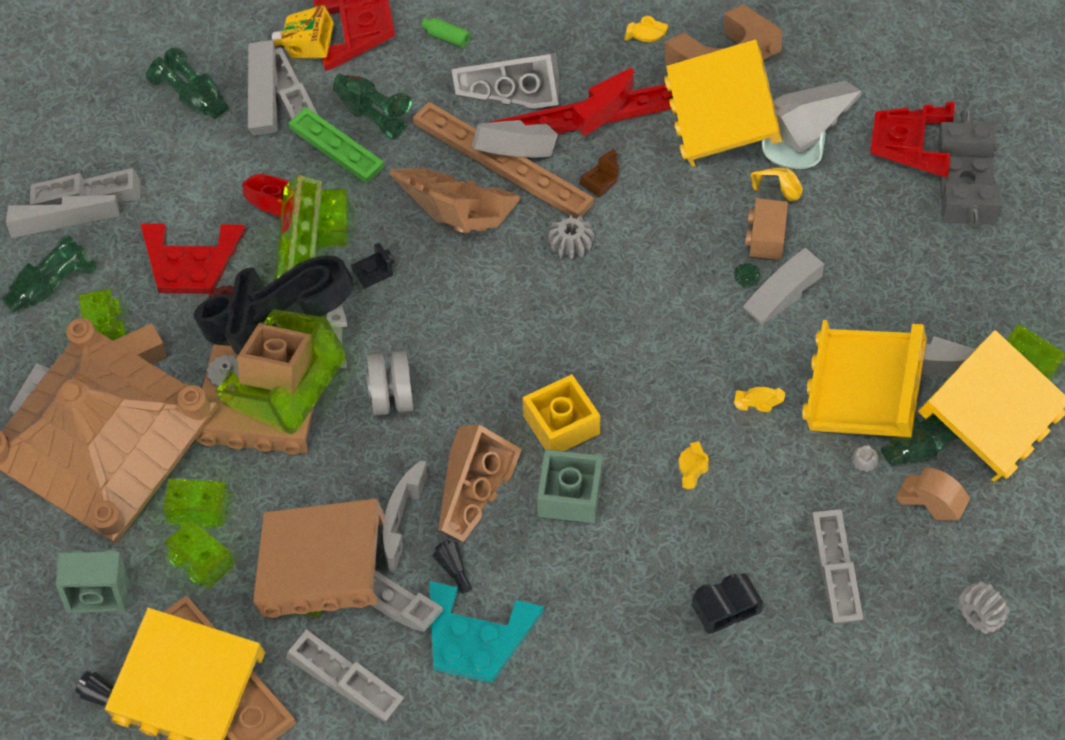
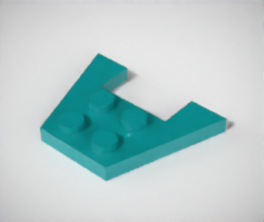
M429 581L430 600L443 608V611L431 624L434 670L493 683L544 613V606L515 600L508 626L453 614L452 610L457 598L458 587Z

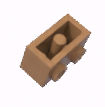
M756 198L755 209L749 208L748 225H753L752 230L747 229L745 245L750 246L749 257L782 260L787 201Z

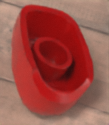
M255 174L242 183L243 197L250 204L265 213H271L283 218L285 202L292 196L294 198L292 214L297 209L296 185L290 181L267 174Z

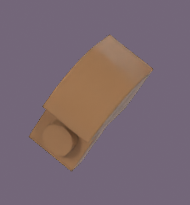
M928 467L924 468L921 475H907L896 495L897 500L902 505H925L935 520H959L970 500V497L956 479L943 471Z

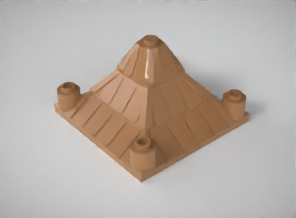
M78 318L73 320L67 327L66 335L70 343L65 348V351L58 357L48 373L44 375L34 391L30 393L20 409L16 411L6 424V427L0 432V471L116 545L219 406L215 401L207 397L201 387L196 385L186 386L166 372L99 333L90 320Z

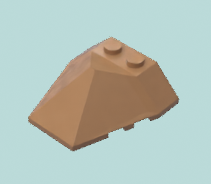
M427 168L390 169L389 173L437 224H451L455 226L454 230L463 233H470L471 229L485 232L487 228L499 227L520 198V195L493 186L481 188L476 186L477 182L458 181L453 179V175Z

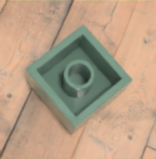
M545 450L537 496V517L595 523L602 479L603 456Z
M73 550L69 553H59L55 585L66 613L126 612L129 579L120 552L112 550H102L100 552Z

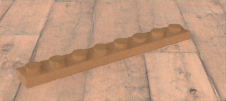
M430 102L413 117V124L565 214H571L575 219L583 216L594 205V198L525 157L507 156L474 149L472 143L476 129Z

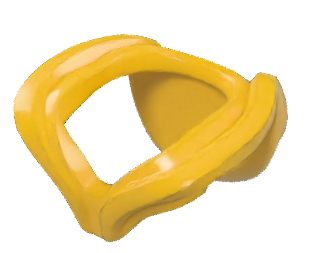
M770 168L750 174L755 191L759 190L764 175H778L781 193L787 201L793 202L798 200L803 193L800 181L795 173L788 168Z

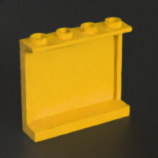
M756 39L666 66L668 76H665L664 79L668 91H672L673 98L669 99L673 114L677 113L678 121L674 122L678 137L682 136L684 143L680 145L681 154L684 160L688 159L692 167L696 166L695 159L770 138L772 144L783 142L762 53Z
M823 320L822 329L818 330L816 334L817 354L812 356L813 378H809L807 382L809 399L808 403H804L802 410L803 420L807 421L809 429L820 432L912 437L927 343L924 324H912L911 333L830 329L828 321Z
M994 330L918 412L925 419L934 413L996 472L991 481L995 482L1002 476L1005 479L1011 476L1018 468L1015 462L1019 458L1023 461L1035 449L1031 444L1035 440L1040 442L1051 431L1047 426L1051 422L1056 424L1065 415V410L1063 409L1065 407V394Z
M148 608L105 710L112 717L111 721L123 727H129L130 723L140 726L139 730L153 737H157V734L161 733L168 736L167 740H224L256 662H262L265 651L260 643Z

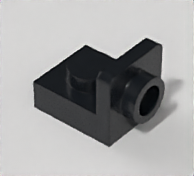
M380 243L374 244L375 254L351 265L353 273L364 289L393 276V256L388 249L384 250Z

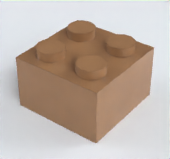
M258 324L238 355L239 383L293 395L313 362L312 334Z

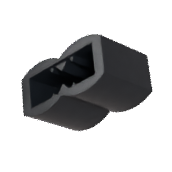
M746 573L728 575L720 584L712 586L709 584L703 585L695 591L692 598V607L708 634L718 632L734 623H739L761 613L763 605L762 599Z

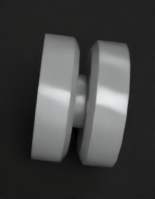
M406 350L393 351L391 353V370H386L385 359L381 353L367 354L369 371L366 373L369 399L372 398L374 416L389 414V397L391 396L395 397L396 410L399 413L413 412Z

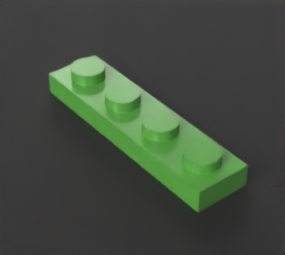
M307 107L289 122L290 130L366 184L384 168L382 160Z

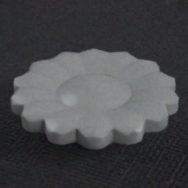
M222 355L221 358L216 357L213 362H210L209 368H207V378L211 381V384L218 386L220 389H230L232 386H237L239 384L238 358H235L233 355Z

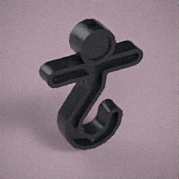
M324 255L303 261L266 287H264L256 270L250 267L243 269L236 275L232 296L230 294H219L208 298L195 309L194 319L208 342L217 343L228 340L234 353L239 355L258 323L276 317L297 301L307 319L318 318L340 306L351 294L354 284L344 261L337 256Z

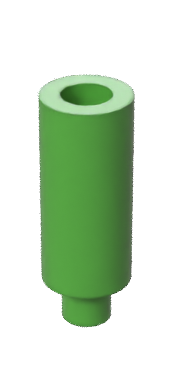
M435 17L432 20L424 18L421 24L422 28L427 29L429 35L461 48H465L471 38L470 31Z

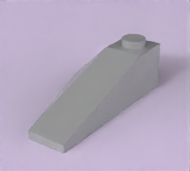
M556 52L452 69L456 95L483 100L487 98L495 99L505 104L517 103L532 109L559 105L560 76Z
M844 80L784 94L775 99L773 103L783 142L800 153L816 144L820 140L821 131L826 130L829 126L833 127L837 123V117L842 112L848 111L862 95V91Z

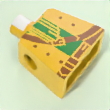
M324 5L289 15L286 18L284 30L273 32L272 40L275 42V47L284 46L291 58L327 57L334 22Z

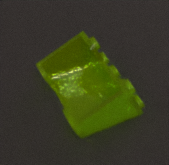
M273 309L263 323L264 325L272 326L276 322L278 328L312 334L313 362L293 395L286 387L281 386L274 387L272 390L250 385L243 386L239 383V378L233 371L228 373L215 393L226 407L286 433L293 434L301 427L343 364L345 352L327 318ZM231 384L234 386V391L228 390Z

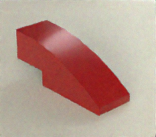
M631 67L589 88L588 99L573 106L572 123L583 136L607 122L627 100L634 86L633 68Z

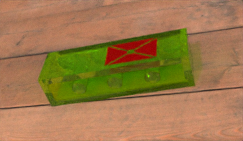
M298 174L284 187L274 280L297 264L315 257L322 190L321 181Z

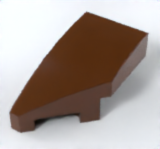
M613 148L599 157L598 165L583 174L579 184L598 197L605 194L617 183L619 165L616 162L617 151Z

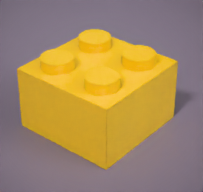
M569 375L522 397L523 417L545 450L566 451L600 435V414L573 375Z

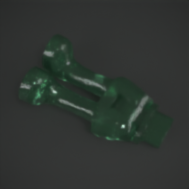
M181 48L168 49L164 54V60L161 57H157L146 72V80L155 86L162 84L164 81L167 82L178 92L179 101L199 113L209 114L216 119L228 109V105L223 101V96L208 73H203L200 76L187 62V55ZM179 71L190 82L188 84L185 83L175 72Z
M341 73L336 75L333 91L338 94L339 99L343 101V104L355 117H360L363 114L366 115L391 140L397 139L404 133L406 122L400 116L406 114L412 104L410 96L405 93H396L388 97L377 91L375 84L364 77L345 76ZM373 103L380 109H382L385 112V114L372 106Z
M65 234L39 264L32 266L30 263H27L13 280L12 285L8 288L10 291L1 299L15 313L22 306L27 308L29 304L33 306L54 294L53 289L71 272L80 269L83 273L91 274L97 270V267L81 245H77L70 235ZM62 261L53 271L45 276L51 268Z
M936 415L923 422H920L918 418H914L912 437L894 436L890 439L889 444L881 447V452L890 466L900 462L904 465L908 462L916 463L937 456L938 449L959 437L948 427L937 434L931 435L930 432L945 425Z

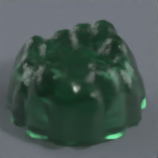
M751 263L740 264L735 268L734 278L744 288L746 286H753L760 279V270Z

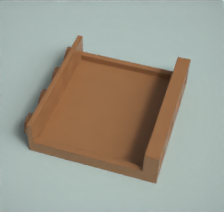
M213 344L209 363L213 362L216 357L221 358L222 355H233L235 358H238V355L234 353L231 346ZM313 354V362L293 395L240 383L237 386H232L230 389H220L218 386L211 384L206 372L202 389L208 398L218 404L219 408L196 437V443H201L204 446L225 445L233 449H242L243 447L255 448L262 452H269L271 450L284 451L290 455L308 454L307 438L320 379H324L325 375L323 355Z
M377 499L264 512L253 602L262 617L275 618L280 615L307 614L308 612L323 610L335 611L340 608L349 607L362 608L367 605L378 604V599L373 591L378 526L384 525L385 515Z

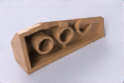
M480 424L459 426L449 454L438 531L459 542H464L482 518L481 510L488 501L493 502L498 496L495 491L502 482H508L512 477L522 449Z

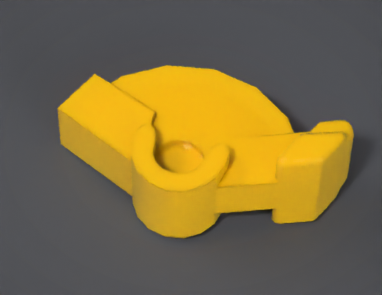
M645 16L639 23L634 24L632 22L628 24L624 39L628 41L635 37L642 42H655L666 35L669 24L658 22L650 16Z
M755 387L748 391L737 390L734 404L739 410L747 411L748 406L755 407L758 411L770 412L772 407L784 402L785 392L780 388L772 389L767 387Z
M699 441L690 443V447L686 448L679 457V470L683 475L682 487L686 489L694 488L698 483L700 475L705 474L709 469L708 455L703 452Z

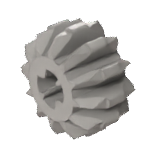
M570 214L568 219L560 216L558 222H552L548 241L551 244L552 251L559 252L560 258L567 254L572 261L575 254L582 258L584 251L590 252L592 242L594 241V233L591 230L590 222H584L582 216L575 219Z
M982 581L976 584L973 583L965 588L959 596L957 603L958 608L961 610L960 615L965 617L967 624H971L976 631L981 630L984 634L994 632L996 629L999 630L1005 624L1010 613L1009 607L1006 606L1007 600L1002 598L1000 592L995 591L991 584L986 585Z

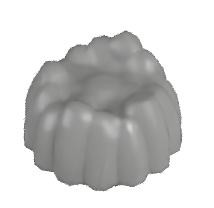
M870 445L856 448L851 457L852 464L860 471H872L879 463L878 452L871 448Z

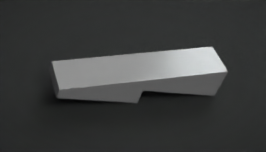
M269 40L249 43L248 130L253 136L277 133L278 121L275 89H278L275 42Z
M282 48L275 49L278 89H275L276 97L290 121L305 107L317 114L303 84L299 83Z
M133 168L88 179H83L80 173L32 184L30 188V205L62 204L63 196L116 195L117 202L140 200L141 180Z
M116 195L63 196L62 204L8 206L6 224L11 238L117 217L120 214Z
M842 510L812 512L810 523L833 624L863 621L854 563L850 560Z
M307 629L287 652L286 660L385 723L404 700L403 696L359 663L355 662L352 664Z

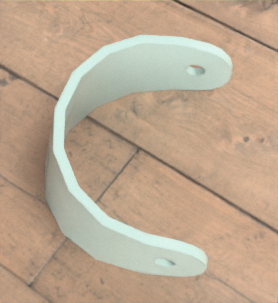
M822 130L820 140L801 153L785 142L772 144L770 138L762 140V149L765 156L776 165L793 169H807L821 161L826 133L825 130Z

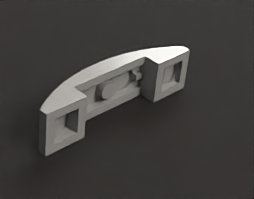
M419 461L403 476L394 489L386 508L383 525V544L387 567L391 573L396 572L403 551L402 534H397V530L408 498L420 500L428 477L426 461Z
M374 571L373 591L378 599V604L372 606L388 617L405 626L425 632L443 611L440 605L421 593L415 596L379 572Z

